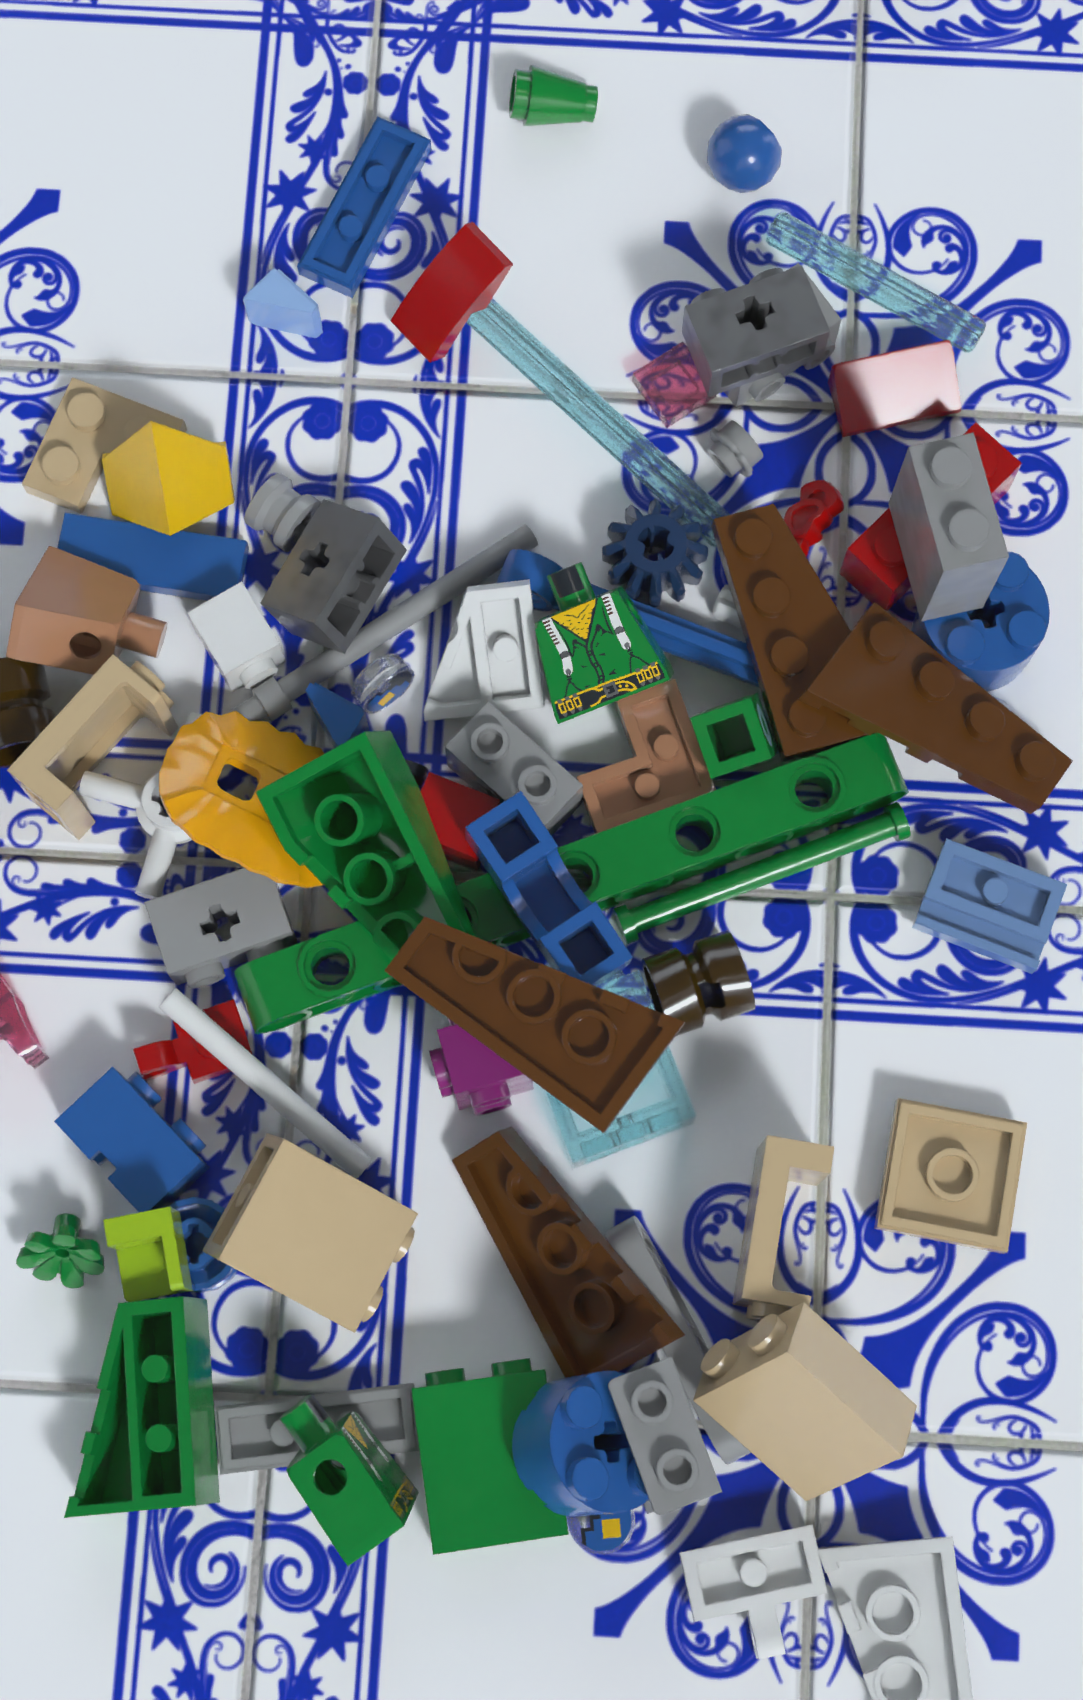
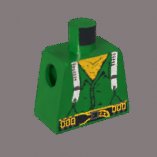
M582 562L546 576L560 611L535 622V632L557 724L671 679L674 671L669 660L622 586L595 596Z
M310 1394L279 1418L301 1448L287 1467V1474L347 1566H350L404 1527L419 1491L356 1412L351 1411L336 1423H333L315 1396ZM331 1460L338 1461L343 1467L335 1465Z

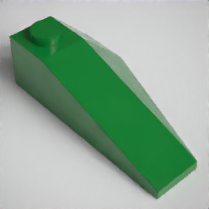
M390 730L364 731L256 792L284 850L299 866L305 865L329 890L327 894L341 909L347 908L373 935V942L391 960H393L424 916L475 936L421 791Z

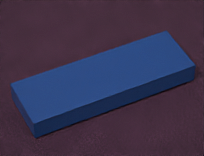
M377 116L297 264L299 275L353 299L432 150L430 139Z
M71 513L64 514L57 547L136 579L140 584V591L208 601L236 584L243 582L249 552L246 540L187 531H179L169 536L135 523Z

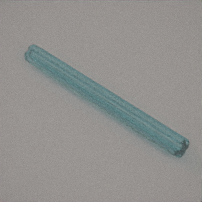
M493 298L486 309L470 315L466 322L665 505L672 510L681 504L685 510L683 521L686 524L699 522L702 527L701 537L710 546L717 547L711 528L713 519L731 515Z

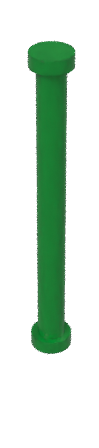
M894 802L884 806L883 814L629 910L625 904L613 909L617 926L625 944H630L639 940L638 933L891 837H894L897 842L907 839L911 836L909 823L900 804Z

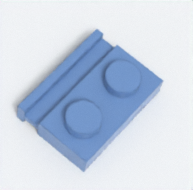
M946 838L942 844L912 928L1033 974L1038 968L1042 950L1047 943L1067 884Z

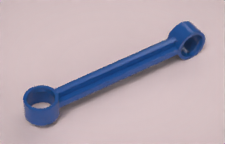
M522 549L510 550L496 583L530 579L533 609L537 611H551L552 609L560 611L546 576L563 568L540 554ZM591 584L595 596L609 591ZM631 599L662 651L759 688L745 642Z

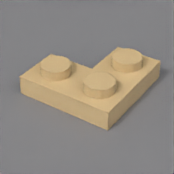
M72 377L22 482V486L28 494L82 514L103 471L102 454L110 453L149 421L186 433L185 421Z

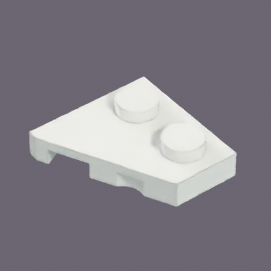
M530 579L469 586L466 588L424 706L425 721L475 716L488 701L500 712L545 708Z

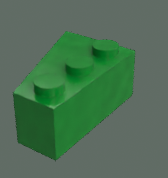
M181 1296L118 1303L97 1389H101L91 1431L85 1432L80 1452L84 1454L75 1494L74 1496H69L64 1518L219 1503L207 1299Z

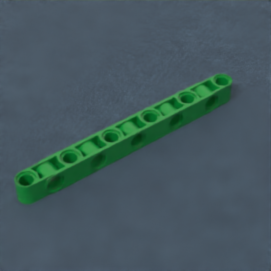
M874 733L558 847V853L568 870H581L589 876L592 885L584 894L592 903L596 901L600 909L604 911L877 810L901 799L909 791L886 736ZM803 783L817 784L827 794L828 802L820 807L806 806L796 796L795 788ZM686 826L700 827L709 836L710 844L700 851L686 850L677 841L676 833ZM488 873L456 885L477 938L502 948L531 938ZM359 921L247 962L234 971L235 979L256 1034L276 1031L403 985L385 972V969L392 960L373 942V935ZM328 957H341L349 962L350 969L348 975L342 982L336 985H325L316 980L317 967Z

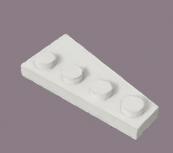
M953 1536L818 1548L823 1568L829 1578L838 1603L839 1612L847 1634H849L872 1700H973Z

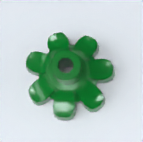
M69 1213L56 1216L52 1234L49 1235L39 1231L29 1233L24 1244L25 1247L20 1249L16 1259L18 1267L22 1269L34 1268L32 1275L39 1280L51 1281L56 1277L57 1273L61 1274L62 1284L71 1289L84 1286V1273L100 1275L105 1269L104 1256L101 1254L99 1243L93 1239L80 1238L81 1220L76 1215Z

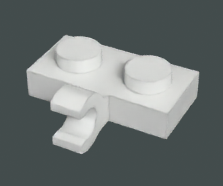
M813 1525L679 1553L693 1621L697 1622L747 1611L756 1659L759 1660L786 1654L776 1613V1604L828 1594Z

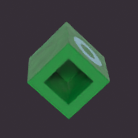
M758 692L699 712L690 718L711 779L771 759L778 753Z

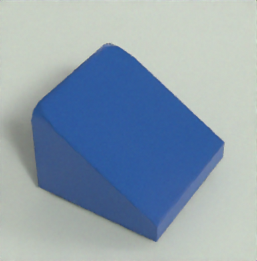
M310 683L305 691L311 709L334 748L364 731H369L368 721L363 708L317 683Z

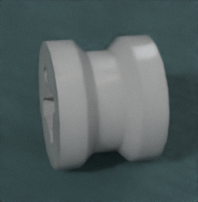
M277 473L271 476L256 492L245 512L244 521L256 531L266 530L273 535L274 545L284 552H289L296 545L321 501L311 494L300 495L293 489L292 480L282 473Z

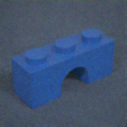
M522 791L516 793L465 827L466 841L551 968L597 987L629 965L633 956L596 901L592 903L579 888L558 853L557 843Z

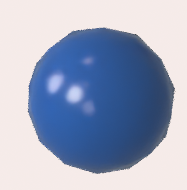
M752 115L732 116L718 125L708 141L707 163L713 178L729 190L739 193L754 192L771 182L781 166L782 148L776 136L760 119Z

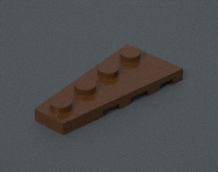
M425 916L385 969L386 973L604 1134L685 1024L684 1021L645 1007L630 999L581 981L566 973L512 953L502 947Z
M512 1126L495 1132L452 1159L565 1378L601 1371L619 1372L685 1336L683 1331Z

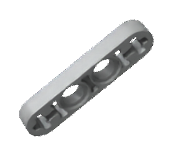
M632 1216L605 1231V1235L609 1244L685 1334V1336L662 1349L667 1358H673L685 1393L717 1453L727 1465L750 1454L751 1452L693 1401L703 1373L700 1368L701 1362L709 1349L643 1225L637 1217Z

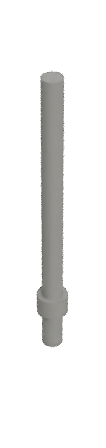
M526 524L360 628L345 654L329 648L278 681L271 677L251 690L253 697L227 713L237 711L250 721H262L265 718H268L271 722L293 708L290 702L306 693L305 690L310 683H322L464 593L467 587L475 586L500 570L510 550L522 549L530 551L538 546L534 533Z

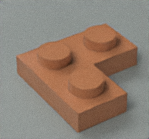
M675 679L615 701V707L634 756L633 758L577 776V780L583 784L582 800L595 834L716 790Z

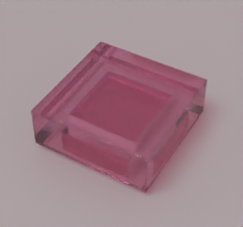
M683 341L635 371L632 377V382L666 429L717 396L716 394L708 397L689 349Z

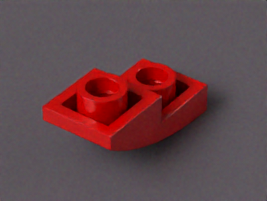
M474 222L467 223L451 238L424 270L390 321L430 363L441 359L448 353L470 315L487 308L513 266V263Z

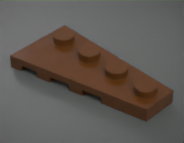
M770 504L713 519L711 528L781 761L825 751L867 736L868 734L848 725L847 717L823 705L818 710L798 700L851 630L776 506Z
M876 602L864 612L798 699L818 710L823 705L847 717L848 725L868 735L876 731L906 746L905 753L925 763L933 759L957 771L958 779L1029 814H1032L1044 804L1073 762L1072 759L956 666L947 661L941 654Z

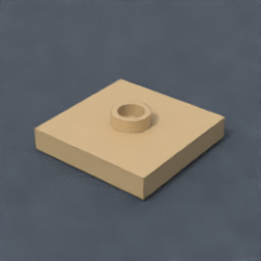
M898 1098L895 1100L874 1229L996 1253H1007L1027 1122Z

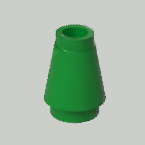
M530 65L529 70L515 69L510 89L509 118L522 120L523 126L581 123L582 121L593 123L598 102V87L586 85L584 82L534 65Z

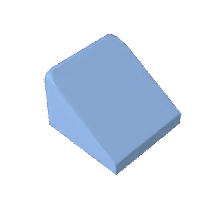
M273 268L244 296L243 302L248 320L254 325L317 338L323 333L318 304L280 269L276 270Z

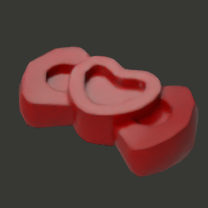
M815 480L801 487L800 502L787 509L784 521L806 557L810 547L823 539L821 532L831 525L833 517L844 510L842 494L831 482Z

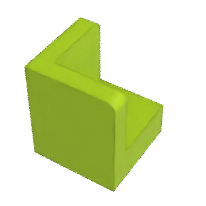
M169 1206L103 1220L107 1247L115 1249L117 1252L123 1295L127 1302L143 1301L193 1291L179 1211Z

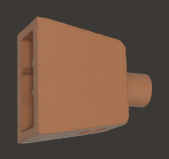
M48 546L15 603L6 657L94 675L112 654L119 658L123 649L158 658L165 639L168 623L135 613L140 592V584L136 579L61 549Z

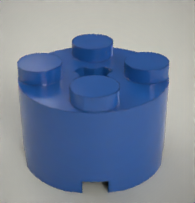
M1008 552L1009 558L983 608L926 621L920 620L917 609L912 624V632L987 692L1009 684L1023 671L1043 641L1049 624L1050 609L1045 588L1037 575L1029 568L1027 561L1021 555L1014 552ZM970 616H978L980 619L970 620ZM982 621H987L990 627L985 628Z
M601 1371L551 1381L542 1386L536 1392L538 1394L533 1398L527 1409L521 1411L514 1426L512 1439L516 1471L527 1490L533 1489L538 1497L547 1504L544 1506L554 1513L570 1517L622 1513L633 1510L649 1500L608 1389L610 1380L625 1373Z

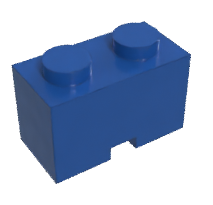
M112 1066L54 1122L89 1160H94L100 1166L107 1159L112 1163L116 1170L107 1179L138 1212L168 1207L210 1168L198 1155L207 1145L181 1118L170 1125L155 1110L154 1107L162 1100V1097L137 1071L126 1079Z

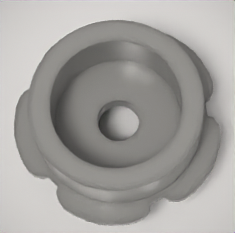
M733 420L727 423L720 431L716 428L711 429L709 433L714 444L707 449V452L714 463L729 477L734 476L737 472L745 477H750L753 471L752 467L763 458V453L755 440L741 425Z

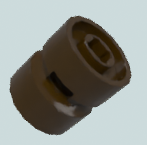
M8 657L0 658V768H9L56 717L52 709L43 707V702L51 697L44 665Z
M728 930L694 941L691 953L684 954L675 947L642 959L643 972L655 1010L685 1022L676 1036L702 1028L707 1015L712 1014L720 1021L752 1011L756 1007L747 969L736 941Z

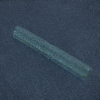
M780 212L771 223L766 237L768 245L942 340H950L954 347L970 353L983 336L986 328V323L983 319L786 212Z

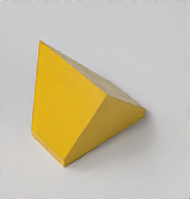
M149 421L110 453L102 454V464L111 512L113 516L172 536L234 503L235 497L226 441L211 442Z

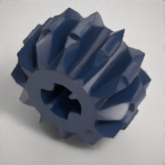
M656 498L650 501L647 515H643L639 509L630 504L625 509L626 524L612 521L607 531V536L612 542L602 547V561L613 565L608 571L607 579L611 585H620L628 582L625 591L630 599L633 600L637 599L642 591L648 592L649 604L654 608L660 606L661 595L664 591L672 599L680 602L685 597L684 583L698 585L703 575V571L699 568L698 564L707 561L708 547L696 542L702 534L700 523L690 522L682 525L685 510L681 504L674 507L668 516L660 514L661 504ZM655 546L665 550V558L663 559L662 555L658 554L657 561L646 559L644 557L645 548H647L649 554L652 553V548Z

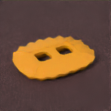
M206 711L193 723L181 726L174 741L166 751L159 771V795L171 821L180 827L195 843L210 848L220 857L236 862L248 871L264 875L276 883L296 885L304 888L323 885L305 865L299 866L284 850L256 794L258 790L325 754L322 749L305 745L296 733L278 731L268 721H250L237 711L223 715ZM230 764L257 778L258 784L250 800L239 799L223 791L218 786L217 780L224 765Z

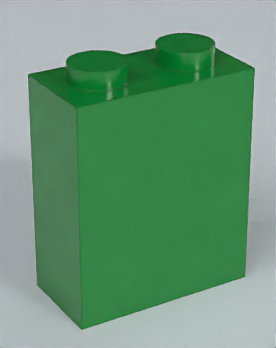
M530 1358L492 1363V1377L466 1380L464 1368L425 1373L426 1387L412 1388L433 1555L569 1535L566 1516L554 1513L544 1506L547 1504L538 1497L533 1489L527 1490L518 1476L513 1459L512 1439L515 1423L521 1411L526 1410L533 1398L538 1394L536 1392L547 1384L545 1369L532 1371Z

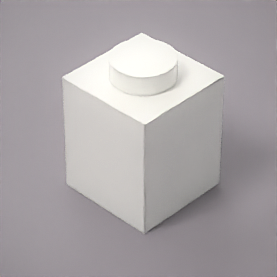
M243 582L236 584L187 612L196 634L231 692L243 686L246 689L257 687L269 678L274 677L278 672L277 666L286 662L279 641Z

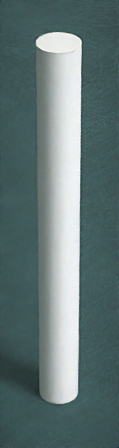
M177 988L158 1007L352 1177L358 1178L371 1163L372 1159Z

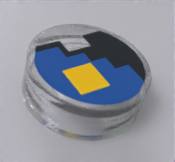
M399 654L383 655L361 671L352 685L351 695L366 713L374 714L380 712L397 701L407 691L413 682L414 671Z
M634 1510L613 1514L568 1516V1527L574 1541L582 1549L593 1554L605 1555L618 1551L629 1541L635 1527Z

